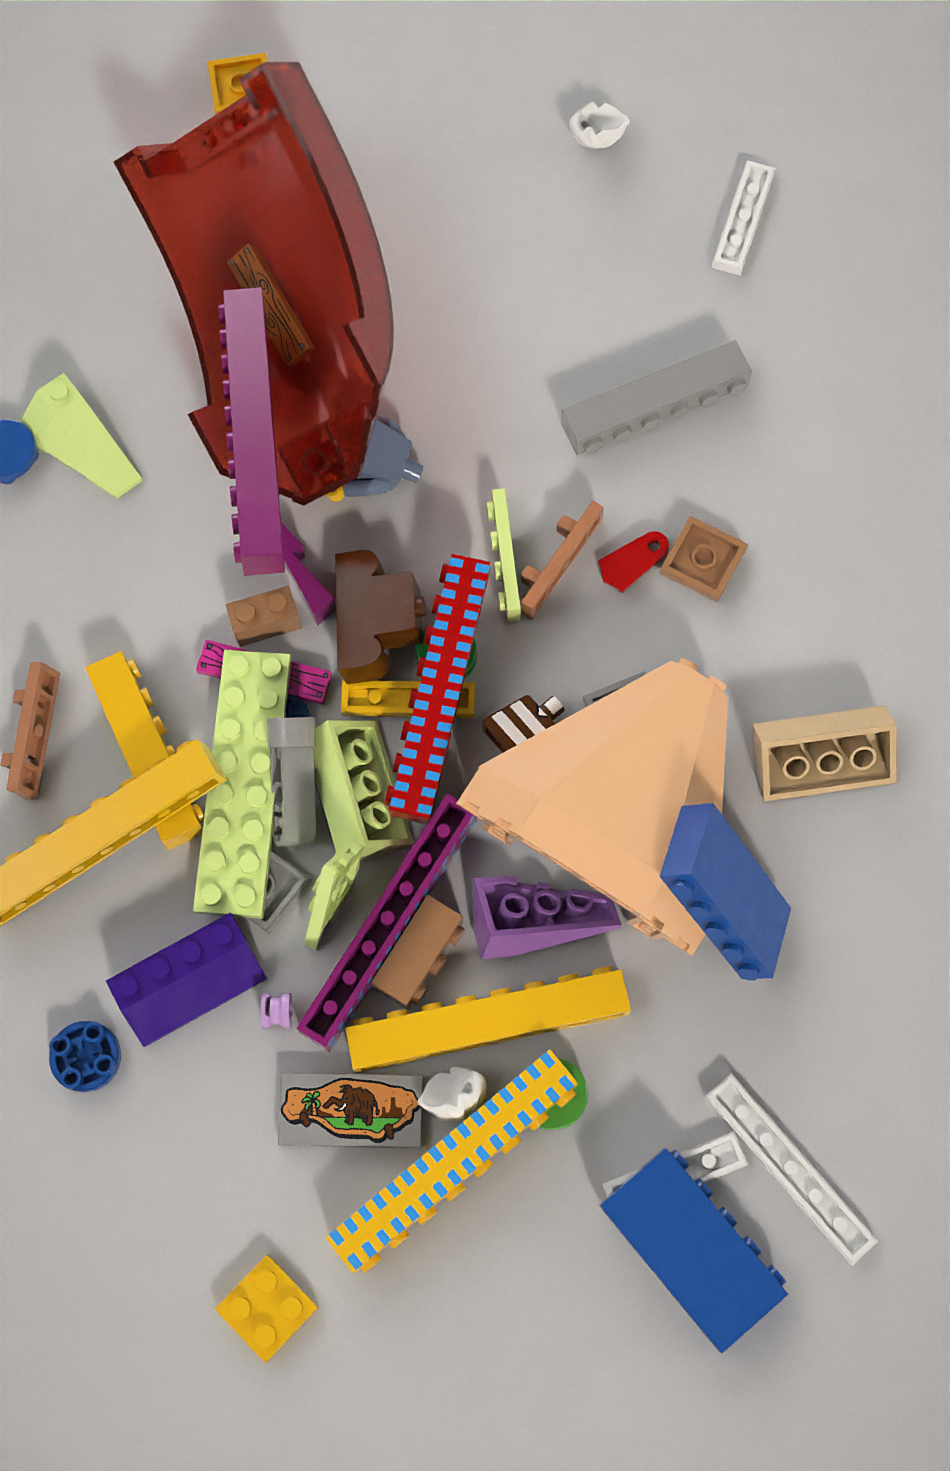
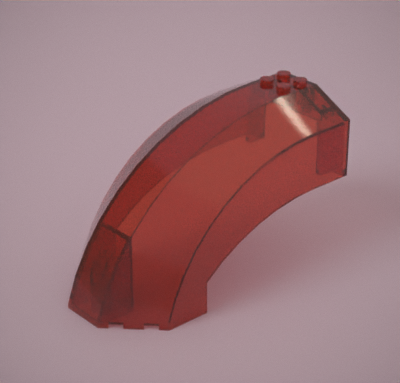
M264 62L238 79L246 93L245 96L175 142L137 146L113 163L162 254L187 315L198 351L208 405L187 415L220 475L230 478L228 459H234V452H228L226 432H232V425H226L225 406L231 405L230 399L225 400L223 380L229 379V374H223L221 354H227V348L222 349L220 329H226V325L220 324L218 304H224L223 290L242 289L227 262L248 243L255 244L315 347L312 352L295 366L289 367L285 364L267 333L279 494L291 498L292 502L305 506L361 476L390 370L394 339L393 310L387 272L371 216L346 154L299 62Z

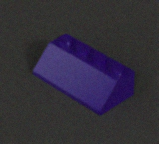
M230 912L105 981L121 1013L145 1048L266 981L267 977L237 920Z

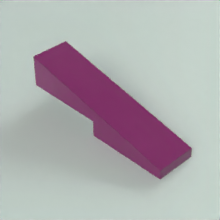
M281 522L285 567L318 626L336 611L335 599L300 562L306 557L303 546Z

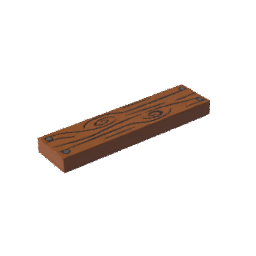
M248 243L227 264L242 289L262 287L266 331L285 364L293 367L312 352L315 347L255 244Z

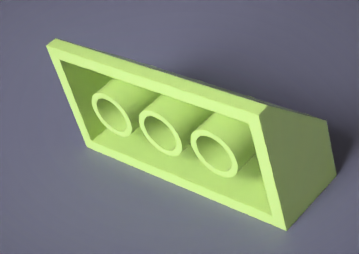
M327 720L315 728L314 777L336 852L339 849H343L353 840L364 846L361 861H365L414 845L408 821L390 816V806L384 805L388 786H395L396 782L377 721Z

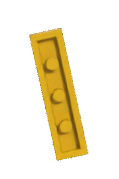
M342 680L341 714L342 716L412 717L413 709L408 708L412 688L419 689L420 681H368L346 684ZM475 682L463 683L455 718H475Z

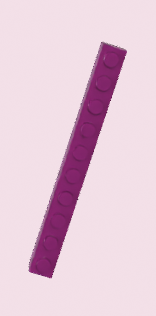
M262 287L223 290L224 304H218L220 324L226 325V329H220L222 349L227 348V354H221L223 374H229V379L223 380L225 400L230 399L231 405L225 406L226 425H232V432H226L228 452H234V459H228L230 479H236V486H230V498L232 507L237 506L238 514H232L231 517L233 534H239L240 541L233 543L235 563H242L244 576L285 573Z

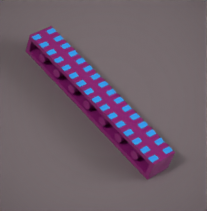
M448 793L296 1027L301 1035L328 1052L332 1050L372 987V980L426 896L431 894L477 821L476 816L457 805L458 799Z

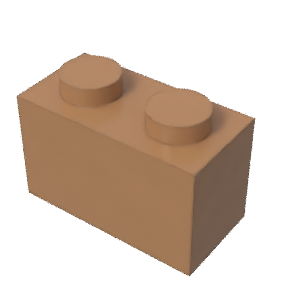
M289 585L225 604L239 647L302 628Z

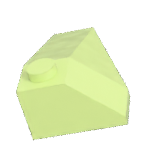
M64 373L37 390L20 420L31 431L37 448L46 454L48 452L68 468L71 467L84 475L87 480L115 498H119L143 481L93 410Z

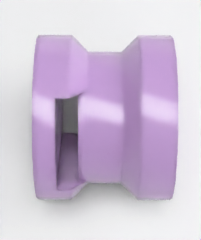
M263 993L261 997L262 1028L270 1029L273 1025L291 1028L293 1019L292 994L283 993L280 997H273L270 993Z

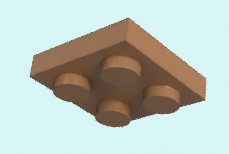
M689 516L664 561L659 574L718 603L748 544Z

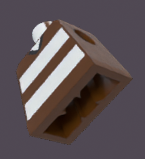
M525 695L482 720V731L504 753L555 725L553 720L560 716L565 709L555 696H551L539 706L531 696Z

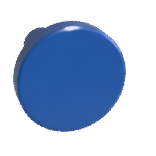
M0 419V483L11 484L16 478L24 475L38 459L39 451L31 431L24 424L12 419Z
M80 1021L70 1024L50 1041L49 1065L51 1072L61 1085L72 1091L87 1093L99 1090L114 1078L121 1062L119 1042L108 1028L98 1022Z

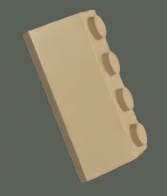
M885 705L752 724L754 758L764 802L897 783V724Z

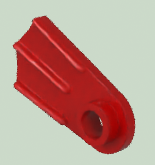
M657 531L648 532L598 560L603 583L623 593L666 556L669 550L667 537ZM656 543L660 546V549L651 551L648 546Z

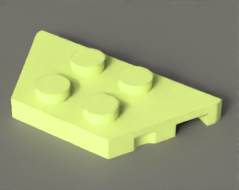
M353 840L343 849H339L335 856L323 866L321 874L313 886L312 891L316 895L308 907L311 917L304 945L315 951L321 944L324 927L328 922L333 923L341 906L354 887L364 846Z

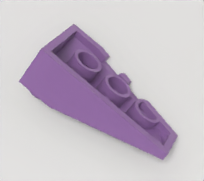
M511 876L474 878L473 930L481 959L517 956L620 929L621 922L614 901L603 894L572 888L567 892L549 888L550 884L538 882L537 886L518 882L517 877Z

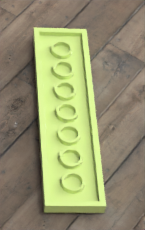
M224 650L212 754L227 780L207 793L193 906L195 914L224 916L231 912L234 917L261 919L264 917L275 792L272 793L267 719L285 718L292 660L290 654Z

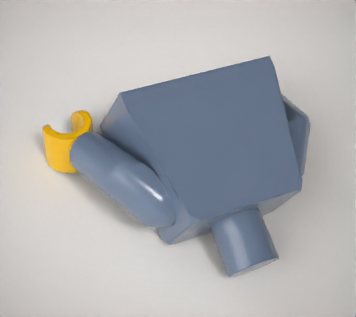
M354 409L352 413L358 421L348 420L347 422L350 430L357 434L342 476L345 482L341 484L338 479L330 478L327 481V485L330 488H338L333 493H325L327 498L332 502H339L344 496L361 497L392 491L400 483L401 478L417 483L421 476L423 465L408 459L412 442L405 437V434L392 418L371 414L365 416L362 409Z

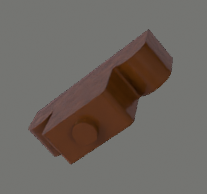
M370 550L335 554L338 671L346 684L378 680L389 670L390 663L384 651L385 649L422 643V617L427 614L425 599L421 596L420 588L411 571L385 574L378 557Z

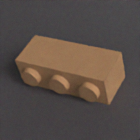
M427 895L372 980L373 988L406 1009H409L412 1003L418 1005L428 990V987L424 984L431 973L436 976L445 964L447 958L443 954L448 946L451 944L455 947L465 931V928L462 927L464 923L463 916Z

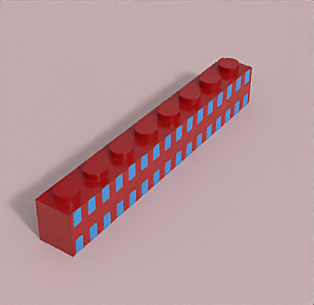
M451 554L449 564L443 563L439 578V583H444L442 595L435 594L431 613L436 614L434 626L428 625L424 639V645L429 646L426 658L420 657L416 676L421 677L419 689L412 688L408 708L413 709L411 721H404L400 740L406 742L403 754L396 753L392 772L398 773L395 786H388L384 805L390 806L389 813L392 817L427 824L432 817L490 575L491 562Z

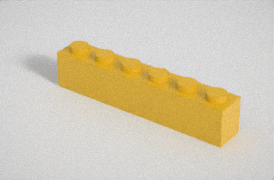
M120 651L85 667L133 777L137 778L147 772L148 766L153 762L167 759L176 753L173 745L166 746L162 735L167 734V731L160 716L153 717L149 709L150 706L154 705L148 689L146 687L140 689L136 679L141 677V673L134 659L127 660L123 652ZM198 802L195 804L191 803L156 825V830L165 847L170 850L202 835L203 826L201 823L204 822V813Z

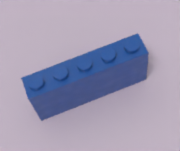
M714 803L682 806L659 877L741 979L755 981L757 979L773 978L791 912L790 905Z
M663 1148L598 1206L714 1347L723 1354L788 1295L782 1287L786 1280L772 1264L766 1268L758 1258L762 1253L749 1236L742 1239L733 1227L737 1222L724 1207L718 1210L709 1200L713 1193L700 1178L694 1181L685 1171L689 1165L676 1149L670 1153L667 1148Z

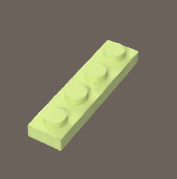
M505 488L492 489V501L486 502L488 521H495L496 531L490 532L492 551L499 552L500 561L494 562L496 581H502L503 591L498 592L500 611H506L507 622L520 621L521 607Z

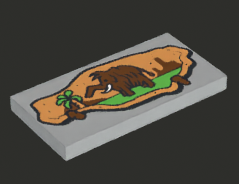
M282 1073L278 1145L421 1148L422 1107L418 1105L417 1101L423 1094V1075Z

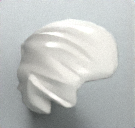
M591 101L571 117L569 128L574 138L582 146L591 149L607 148L621 138L630 120L624 113L610 104L604 103L601 107H597Z
M453 1065L450 1073L439 1071L429 1080L422 1096L417 1102L418 1105L430 1114H433L437 1119L442 1121H463L482 1105L486 1096V1081L481 1073L469 1068Z

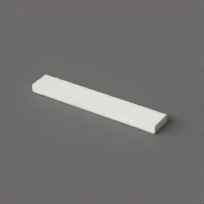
M732 1073L704 1097L850 1266H853L879 1242Z

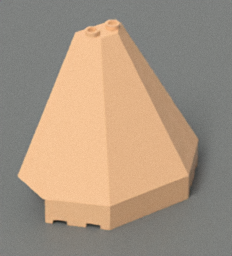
M680 658L678 663L669 661L478 766L475 776L456 804L484 821L482 829L509 847L517 838L631 912L626 922L654 941L664 938L692 956L706 934L659 876L682 806L714 803L722 814L728 696L724 693L727 686L722 681L712 676H709V678L704 677L697 672L698 668L695 664L687 659Z

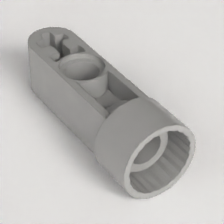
M315 717L268 718L267 736L268 748H270L272 793L275 792L272 830L274 843L278 847L312 845L316 835L314 782Z

